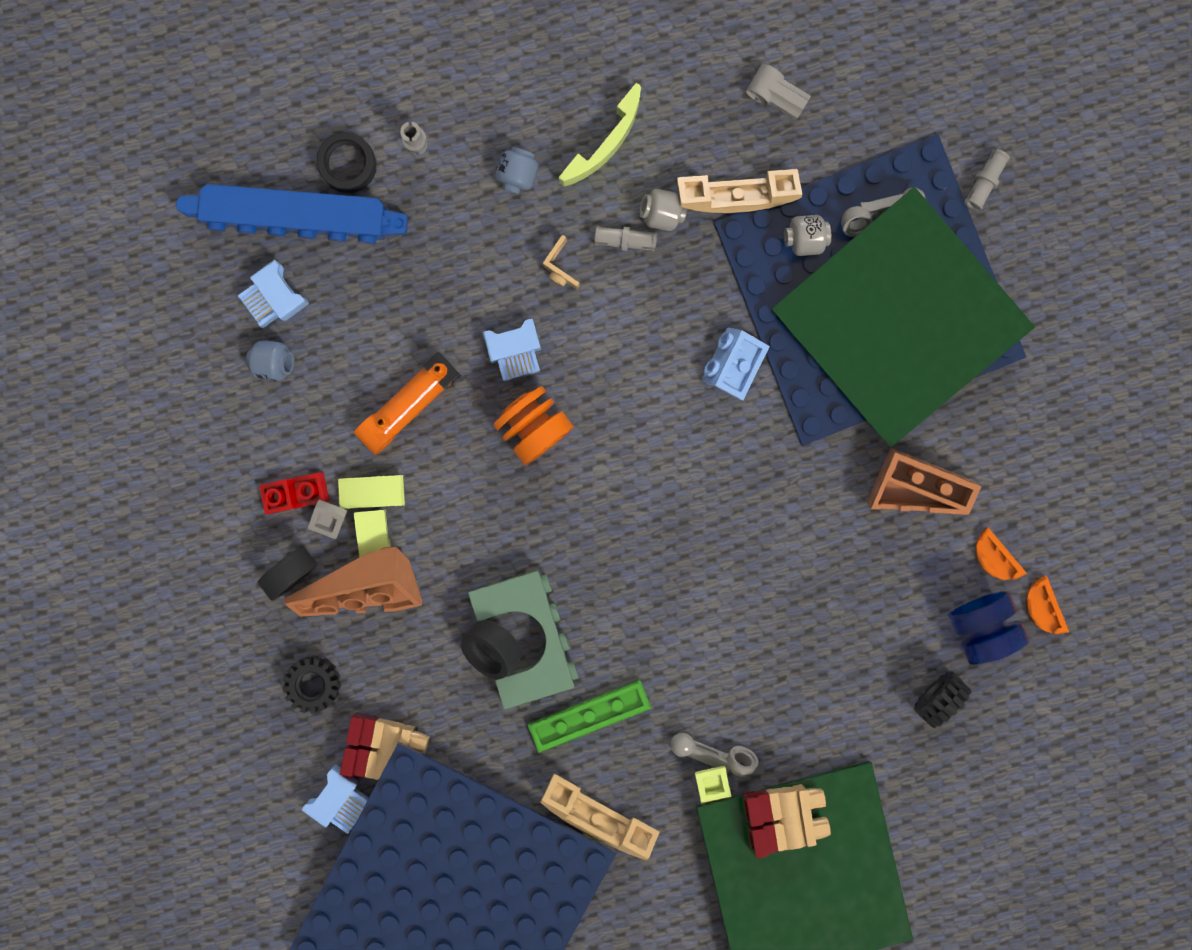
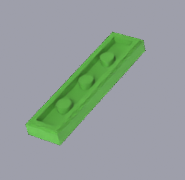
M637 680L530 722L528 727L538 753L647 711L651 709L641 681Z

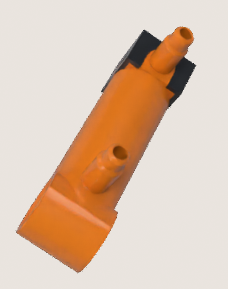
M440 352L433 355L423 365L424 368L354 431V435L374 456L390 444L396 435L442 391L447 390L462 376Z

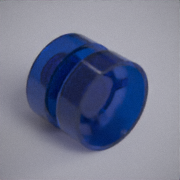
M1000 591L982 596L955 608L948 614L957 635L972 634L960 644L968 664L978 665L1003 659L1022 649L1030 642L1022 621L1004 622L1017 612L1009 591Z

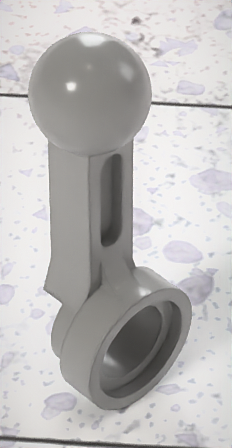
M912 188L905 190L903 194L871 202H862V207L855 206L847 209L841 219L844 233L847 236L856 237L873 222V219L878 218ZM916 188L926 199L924 192L921 189Z
M678 733L671 740V750L675 755L679 757L688 756L713 767L725 765L727 774L730 770L737 776L746 777L752 774L758 766L757 756L750 749L743 746H735L729 753H724L693 740L687 733Z

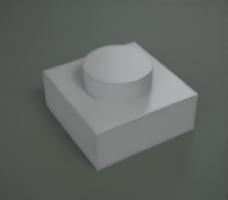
M318 500L307 529L337 539L347 510Z

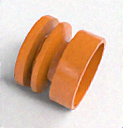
M543 386L534 391L526 392L503 410L499 419L493 424L497 431L510 424L512 428L502 436L505 441L517 435L521 438L514 447L513 452L525 466L547 451L575 427L563 411L549 417L546 412L555 403L552 398L541 405L538 403L547 393Z

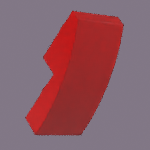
M324 472L259 485L265 515L316 505L318 500L330 502Z

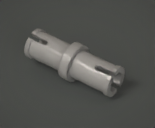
M409 122L403 124L400 130L403 145L414 155H416V152L419 155L423 154L427 149L425 132L415 122H412L411 126Z
M999 149L991 151V155L982 171L977 172L975 176L976 182L964 201L968 208L975 211L983 209V205L992 189L997 188L999 184L998 178L1010 159L1007 153Z
M625 226L624 229L596 227L595 246L621 247L622 251H628V248L655 252L657 232L630 230V227Z

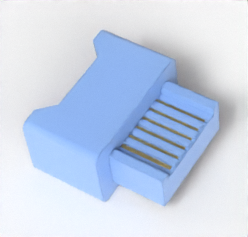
M275 259L252 275L250 278L254 284L238 295L262 328L278 317L283 321L288 320L309 304L306 298L292 291L283 278L284 268Z
M533 319L525 320L521 328L496 334L490 330L483 332L490 361L492 364L498 362L504 382L540 372L535 352L540 351L541 346Z
M335 764L327 774L328 784L318 798L310 799L304 805L302 811L325 828L332 822L348 834L356 824L369 797L356 788L360 782L353 776L340 775L341 767Z

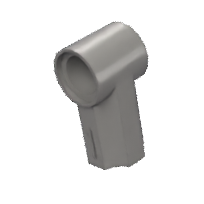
M767 64L760 66L746 89L747 95L752 99L758 98L757 102L760 104H770L794 120L798 119L811 97L784 80V76L777 69Z

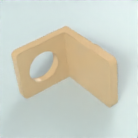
M562 235L543 262V267L551 272L549 278L564 287L567 283L578 290L580 287L579 282L552 264L567 242V238Z

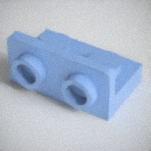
M727 328L718 340V347L713 358L705 366L702 382L715 386L736 399L744 400L770 346L742 330Z

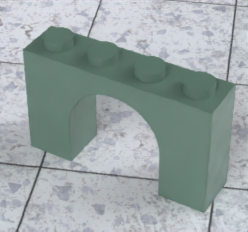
M540 569L468 592L477 622L504 613L518 611L534 617L541 624L545 632L546 648L536 663L527 668L511 672L503 679L495 680L504 710L575 688L574 680L579 678L574 661L568 662L565 651L570 649L565 632L559 633L556 622L561 620L556 603L550 604L547 593L552 591L547 574L541 575Z

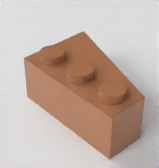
M890 448L867 504L871 509L880 510L897 509L900 511L913 510L969 515L981 486L971 479Z

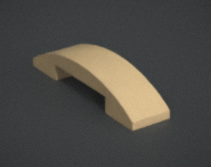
M798 169L768 171L766 178L708 182V175L677 178L680 206L701 212H750L780 206L802 198Z
M556 774L552 776L540 801L546 808L580 831L613 848L644 860L649 859L660 833L659 831L636 818L630 820L580 793L581 788Z

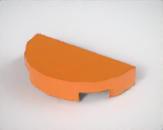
M985 527L978 536L975 547L976 558L981 568L991 577L1002 580L1018 579L1027 574L988 527Z
M1044 575L1036 580L1028 590L1025 602L1027 614L1033 624L1043 631L1054 634L1069 632L1048 577Z

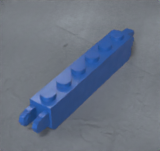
M206 184L200 189L199 196L181 195L175 203L180 213L186 217L198 218L199 222L207 225V230L225 232L226 227L237 228V232L243 234H256L257 229L267 230L268 235L285 237L286 232L298 233L297 237L303 239H316V234L328 235V240L346 242V237L358 238L359 243L376 244L377 239L385 240V236L407 235L408 216L387 210L378 198Z

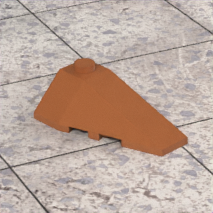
M384 547L379 551L363 555L286 597L284 604L298 616L336 615L339 608L355 610L356 613H366V607L384 606V612L399 611L422 606V598L409 559L397 547Z

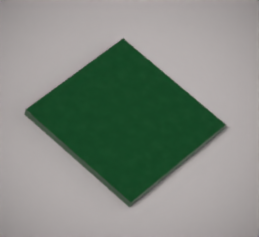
M915 186L772 308V311L890 448L1035 328L1032 322Z
M867 761L755 790L793 787L800 784L806 789L821 788L825 794L826 807L811 809L812 819L828 818L831 835L817 839L816 846L770 853L767 857L756 858L751 852L747 828L749 823L746 821L742 794L696 806L729 950H878L913 940L872 762Z

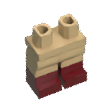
M356 713L351 717L346 744L349 745L345 747L340 775L350 777L355 775L379 780L398 742L425 754L430 736L415 731L416 726Z
M800 784L793 787L742 793L746 821L749 823L747 828L751 852L756 858L767 857L770 853L799 849L805 846H816L817 839L831 835L828 818L812 819L811 809L826 807L825 794L821 788L806 789Z

